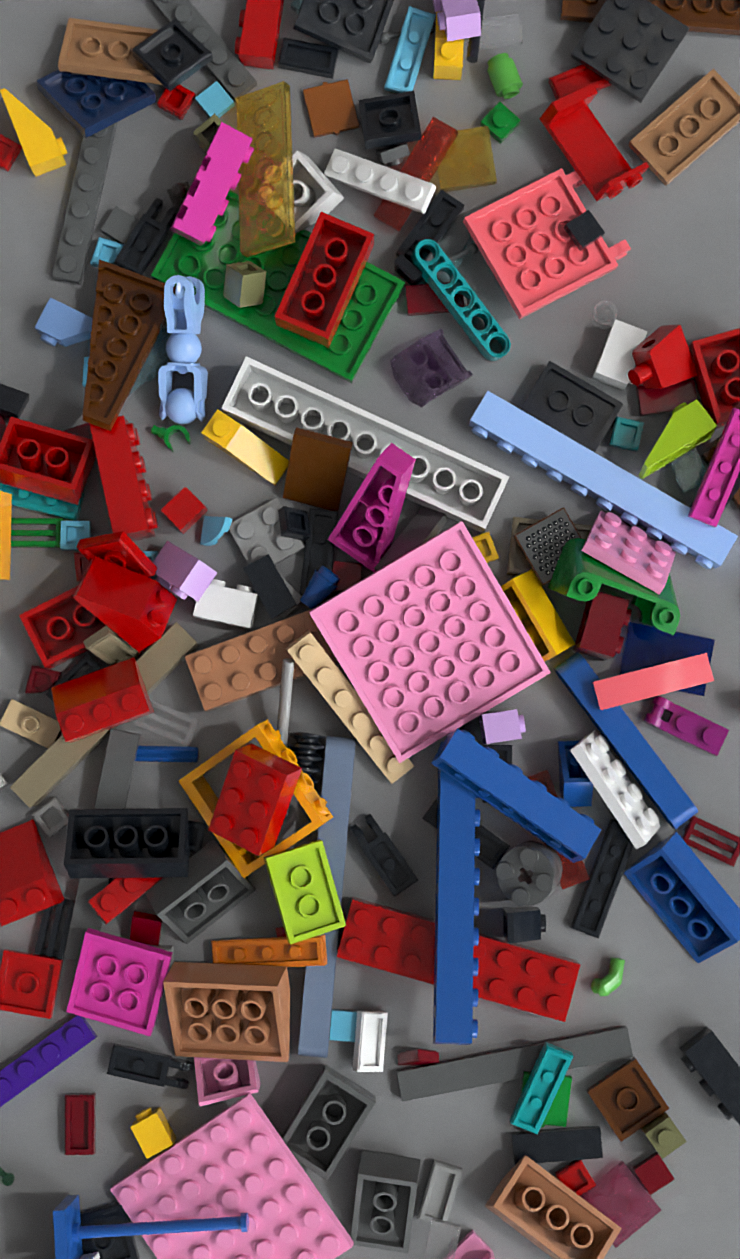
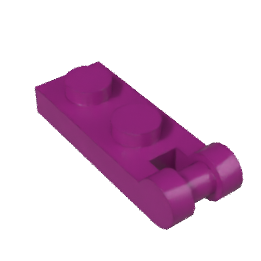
M661 696L654 697L652 701L654 706L650 714H646L644 718L645 723L709 754L718 756L729 732L728 729ZM664 710L671 713L667 722L661 719Z

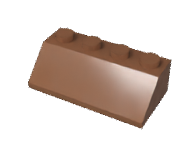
M526 1155L500 1181L485 1204L487 1209L553 1259H604L622 1229Z

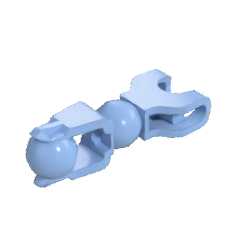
M175 275L170 277L164 286V311L167 319V333H172L167 340L165 348L171 362H167V365L162 366L158 371L159 397L161 399L159 416L161 420L168 416L175 423L182 425L189 424L196 418L203 422L206 418L205 399L207 398L208 371L205 367L200 366V363H195L202 351L201 342L196 334L201 333V321L205 306V289L203 283L196 277ZM177 283V285H176V290H175V294H174V293H173V287H174L175 284ZM178 371L180 374L192 372L194 374V392L186 388H177L172 391L173 372Z

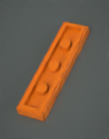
M325 934L291 945L288 943L286 936L211 941L213 963L287 967L327 965Z

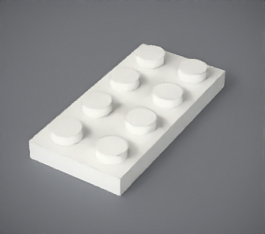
M594 730L579 741L570 751L637 850L647 844L661 827L659 818L655 811L648 808L643 801L642 792L639 787L634 783L632 784L627 777L626 769L622 762L615 759L610 752V746L606 738Z

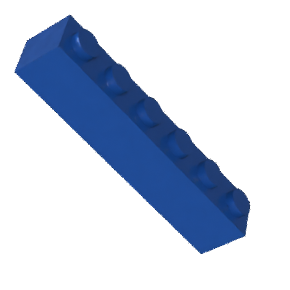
M457 728L448 734L431 761V764L573 863L586 858L602 830L594 824L592 818L585 814L577 813L570 808V803L565 799L555 797L547 792V788L542 783L530 780L523 775V771L518 766L508 764L500 759L499 754L495 750L483 747L475 741V737L465 730Z

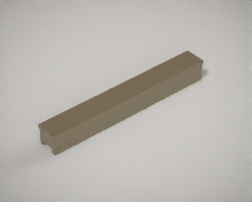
M177 622L136 661L148 695L185 659V656L189 655L199 646ZM112 728L72 743L65 742L62 735L10 788L29 808L37 806L110 734Z

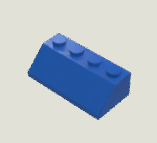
M677 832L656 844L623 872L697 963L710 958L740 940V908Z

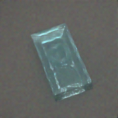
M696 448L669 463L682 493H686L701 485L706 469Z

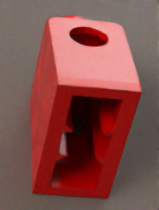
M662 325L633 350L632 356L636 367L628 372V377L632 384L638 386L643 383L646 389L665 388L697 376L698 373L681 325Z

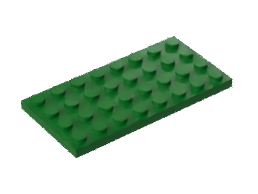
M230 190L225 198L229 200V203L223 215H217L213 225L217 228L210 242L205 241L200 246L174 232L151 274L152 279L166 283L170 277L175 275L198 278L203 283L205 289V307L350 383L356 377L405 286V281L366 262L330 347H326L277 326L274 317L311 232L303 229L296 234L293 233L278 215ZM251 261L266 271L263 303L239 308L223 296L226 264Z

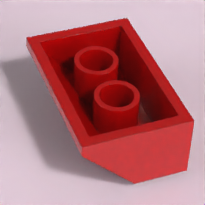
M135 657L51 687L55 714L65 742L72 743L154 713Z

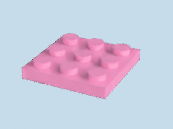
M602 510L596 517L581 550L659 595L666 585L676 554L667 543L655 541L648 537L641 528L631 527L623 523L616 514L606 513Z

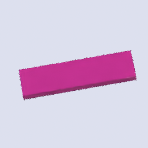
M732 408L688 514V517L712 527H717L740 472V410L737 408Z

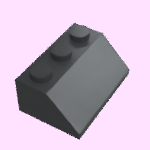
M213 839L189 858L188 877H165L145 892L156 915L188 944L256 889L247 877L243 878L223 847Z

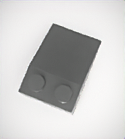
M362 1150L351 1229L353 1245L408 1253L421 1159Z

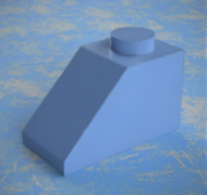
M50 297L35 329L41 335L40 340L54 347L57 343L67 347L91 339L93 318Z

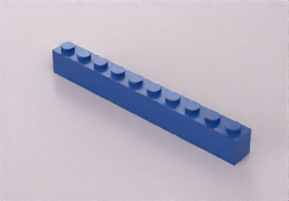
M441 741V743H440V745H439V747H438V750H439V748L441 747V745L443 744V741ZM438 769L433 1044L470 1045L472 1044V1038H477L478 1021L473 1019V1007L478 1006V989L473 988V976H478L479 962L478 958H473V947L478 946L479 928L474 927V915H479V898L474 897V886H479L480 870L475 868V856H479L480 839L475 838V827L480 826V809H475V798L480 797L440 769Z

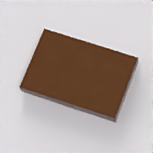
M296 427L293 435L283 498L338 512L353 442Z

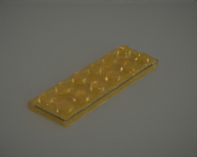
M285 81L236 98L237 130L253 138L250 146L254 148L248 163L242 162L238 173L242 174L238 182L240 253L246 257L295 243L290 86Z

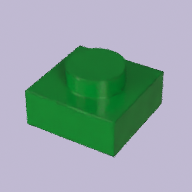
M499 102L484 117L480 126L501 144L515 130L521 120L504 104Z

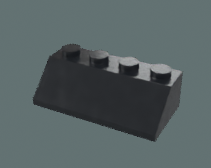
M187 808L69 810L64 866L71 879L188 877L190 844Z

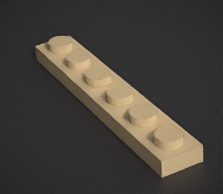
M309 630L285 648L391 784L414 767L408 758L401 763L398 762L356 690Z

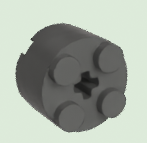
M526 841L511 849L502 857L496 868L498 884L502 892L518 906L535 905L545 900L558 888L563 872L562 861L557 852L549 845L535 841ZM532 870L534 875L529 876L527 871Z

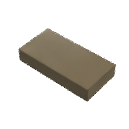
M108 626L103 627L83 641L88 651L110 666L133 657L137 658L140 655V652L135 650Z

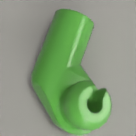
M611 957L608 974L602 979H593L591 983L592 992L600 996H608L622 983L625 960Z

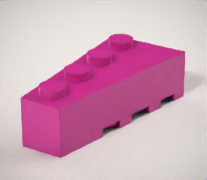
M223 122L220 123L170 228L171 231L200 246L205 241H211L217 228L213 225L217 215H223L229 203V200L225 199L229 189L235 190L242 174L238 173L241 163L247 164L254 151V148L250 146L253 138Z
M393 443L377 458L328 538L330 542L373 572H376L375 566L392 545L416 459Z

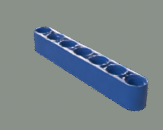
M576 652L555 667L554 671L602 736L606 738L611 748L673 829H677L697 814L698 809L621 706L600 710L593 685L594 681L600 679L579 652Z

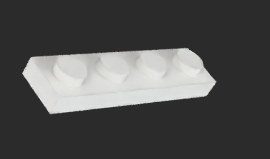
M336 148L324 172L328 179L425 214L436 189L435 185Z

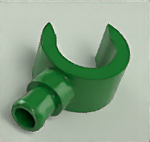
M153 425L151 429V434H155L158 438L163 439L168 449L172 452L174 451L170 444V437L175 432L183 433L189 445L191 444L190 434L183 426L173 425L166 429Z

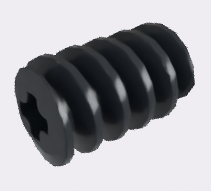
M299 731L290 733V737L297 740V743L288 744V748L295 752L297 764L302 768L303 773L308 774L313 783L317 784L319 779L311 774L321 771V768L316 766L314 762L323 760V756L316 753V750L325 748V745L319 742L318 739L325 738L326 736Z

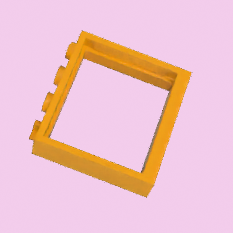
M268 719L254 726L178 781L208 826L212 820L218 797L203 775L232 755L236 749L243 747L256 738L264 750L299 766L296 755L285 746L281 740L279 730L275 731ZM303 771L300 773L293 794L311 819V822L277 844L273 849L257 857V855L213 833L243 878L266 864L264 857L285 851L333 818V815L326 807L327 801L324 798H320L314 789L311 777L303 773Z

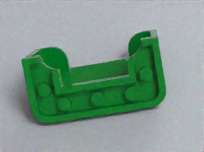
M572 538L565 543L549 583V589L570 598L587 602L597 596L602 584L634 595L631 603L637 606L641 612L639 622L671 635L675 634L680 621V611L670 575L659 595L581 551L586 541L585 539Z

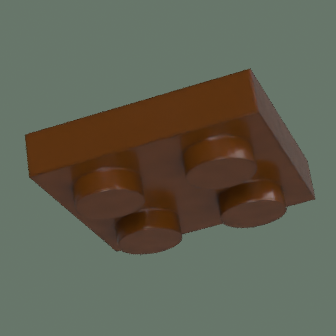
M635 1057L586 1090L621 1142L670 1109Z

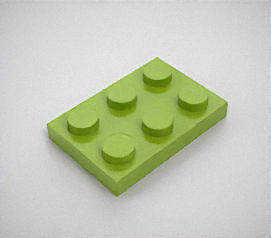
M322 840L313 841L264 857L287 941L290 945L346 926Z

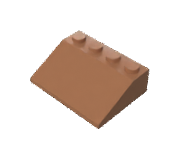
M173 963L163 984L175 1056L288 1062L290 986L287 966Z

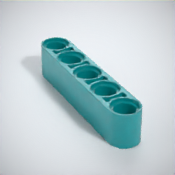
M431 239L420 241L411 255L413 265L422 272V277L482 356L489 361H497L504 357L511 347L507 334L441 247ZM428 249L432 253L433 259L431 261L423 260L419 255V250ZM446 272L450 277V283H440L437 279V273ZM457 294L463 295L467 299V306H457L454 296ZM472 318H481L485 325L484 330H476L472 325ZM490 340H497L501 344V353L491 351L489 347Z

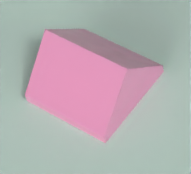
M194 1057L198 1103L200 1106L245 1096L249 1093H258L261 1082L255 1060Z

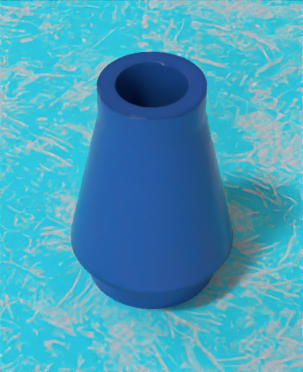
M323 565L319 570L315 569L300 601L311 609L315 608L338 588L337 583L340 578Z

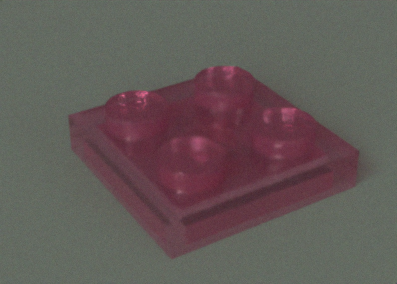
M623 1161L595 1183V1187L580 1195L581 1198L622 1228L613 1242L615 1248L661 1211L657 1203Z

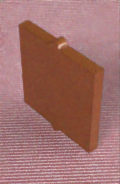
M348 79L329 84L323 82V85L303 89L314 138L330 134L338 136L340 132L359 128Z

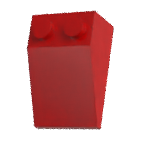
M96 556L91 559L73 596L77 602L138 652L161 639L177 601V598L156 580Z
M34 819L0 833V925L2 927L64 901L62 891Z

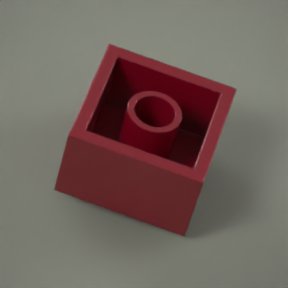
M598 592L595 598L587 601L573 651L605 661L613 658L616 653L619 654L624 641V637L620 636L621 629L624 625H628L632 609L628 608L630 600Z

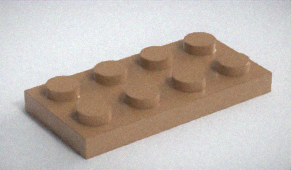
M69 18L58 61L59 71L163 85L132 54L133 48L158 30Z
M713 68L630 140L628 146L644 163H648L649 169L667 186L740 122V96Z

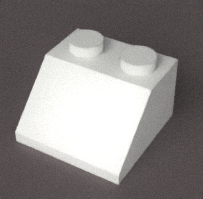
M298 150L258 190V193L295 234L316 223L320 212L329 214L344 199L343 195L315 163Z

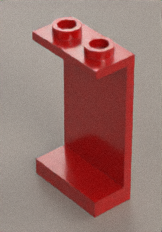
M590 84L552 102L539 119L595 200L599 201L607 196L609 199L616 197L626 186L632 189L643 180L641 175L650 166L645 162L631 169L588 107L589 103L598 94L594 86Z

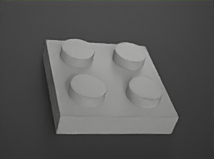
M278 498L271 500L231 523L229 530L249 565L268 554L276 565L305 549L301 540L281 536L278 510L282 508V505Z

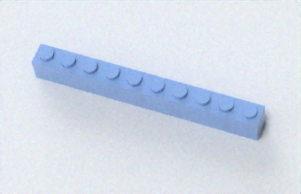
M490 391L486 392L470 419L469 426L473 428L471 431L475 435L483 439H487V437L498 442L496 446L506 453L511 454L513 451L522 456L521 460L528 466L543 468L547 471L546 475L552 480L559 483L562 480L572 485L571 490L583 497H586V495L591 496L597 500L596 504L606 511L613 509L622 514L620 518L626 523L633 526L639 524L646 528L645 532L647 535L656 540L665 539L671 543L673 550L682 555L689 553L696 558L695 562L706 569L710 570L711 567L714 569L720 567L738 535L719 524L717 527H712L688 517L691 509L688 506Z

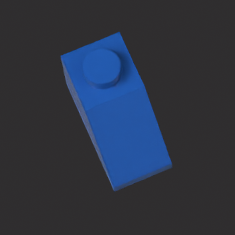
M558 741L561 798L569 802L571 807L592 806L594 785L570 751L579 741Z

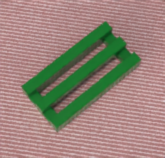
M11 518V525H56V530H11V536L56 537V541H11V548H60L61 521H64V519Z

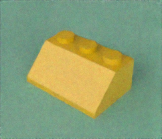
M532 569L501 586L544 662L575 645Z

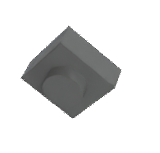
M407 143L390 145L376 151L379 162L382 164L387 163L388 167L403 163V157L410 155Z

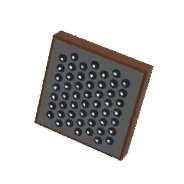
M563 507L513 535V538L541 586L551 581L565 543L572 538H581Z

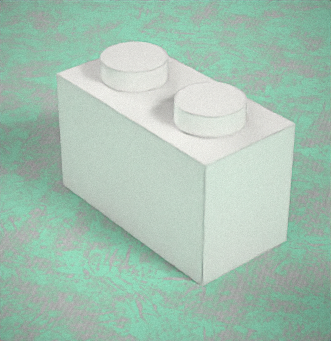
M615 319L592 379L624 390L628 383L632 384L628 377L629 370L635 367L632 352L645 340L648 331Z
M213 579L200 600L196 601L193 616L203 620L252 630L259 600L258 594L253 593L254 588L237 585L236 589L225 587L226 582Z

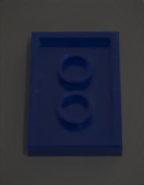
M629 622L618 675L707 653L709 663H711L715 639L675 632L674 635H671L652 626ZM706 683L677 691L704 696Z

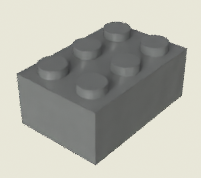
M325 1065L281 1138L299 1163L328 1181L375 1105L376 1097L336 1070Z

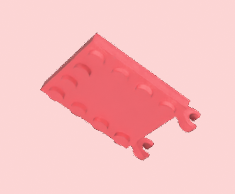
M561 168L466 216L463 220L464 225L519 319L615 270L618 267L616 261L627 255L626 252L631 250L626 239L608 248L601 237L580 251L570 238L564 226L587 211L574 188L584 184L576 171L565 175Z

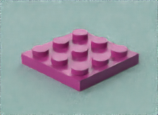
M88 928L85 932L66 1012L151 1036L164 990L163 981L168 974L173 952Z

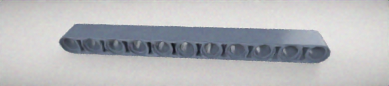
M327 736L321 798L327 801L326 807L333 815V818L318 828L317 840L323 841L341 905L356 738ZM339 929L324 933L326 937L327 965L306 966L298 1047L299 1056L328 1057Z

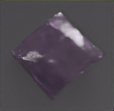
M441 328L418 340L390 360L395 380L409 401L421 408L445 392L462 384L473 375L470 370H466L443 336L444 332Z

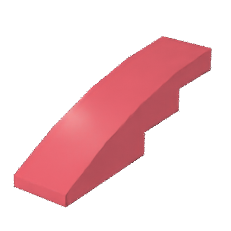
M707 653L594 681L593 685L600 710L712 682L714 678Z

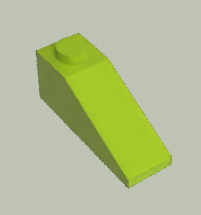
M697 399L688 405L684 402L672 411L671 419L638 475L641 480L711 439L717 425Z

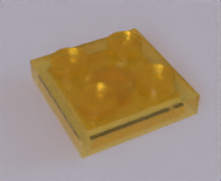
M488 126L432 134L440 190L448 192L495 185L497 183Z

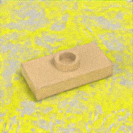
M11 699L0 721V726L48 749L57 741L61 733L58 720L14 699Z

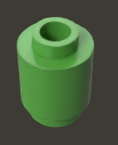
M501 53L489 59L487 62V72L496 95L504 97V99H510L518 95L523 83L513 58H509L508 53Z

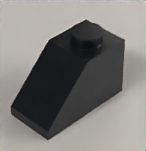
M538 907L503 908V934L507 943L541 940V932H546V916L541 914Z

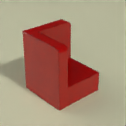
M184 487L161 511L184 534L208 509L187 487Z

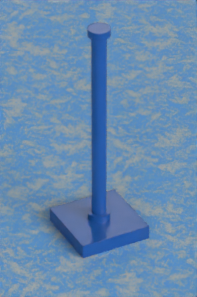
M79 1194L67 1195L53 1210L56 1259H80L83 1255L82 1239L233 1229H241V1232H248L249 1216L248 1213H241L240 1216L81 1226Z

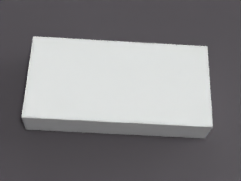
M357 1011L352 1070L356 1072H383L388 1012Z

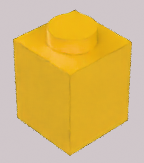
M148 1107L135 1115L136 1120L130 1128L147 1159L174 1144L176 1136L161 1107L153 1111L151 1107Z

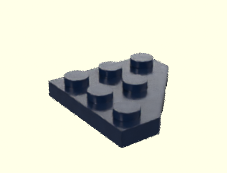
M59 70L36 80L38 90L85 138L156 102L155 93L144 82L111 79L93 75H73L70 72Z

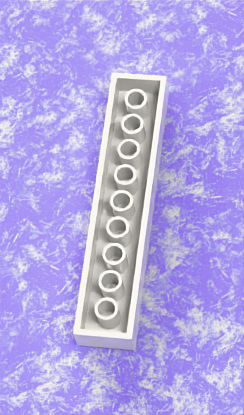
M247 356L221 408L223 413L232 419L291 446L296 427L353 442L347 472L363 479L366 478L380 454L393 443L416 459L405 498L424 507L445 513L448 518L454 521H463L465 526L484 533L510 477Z

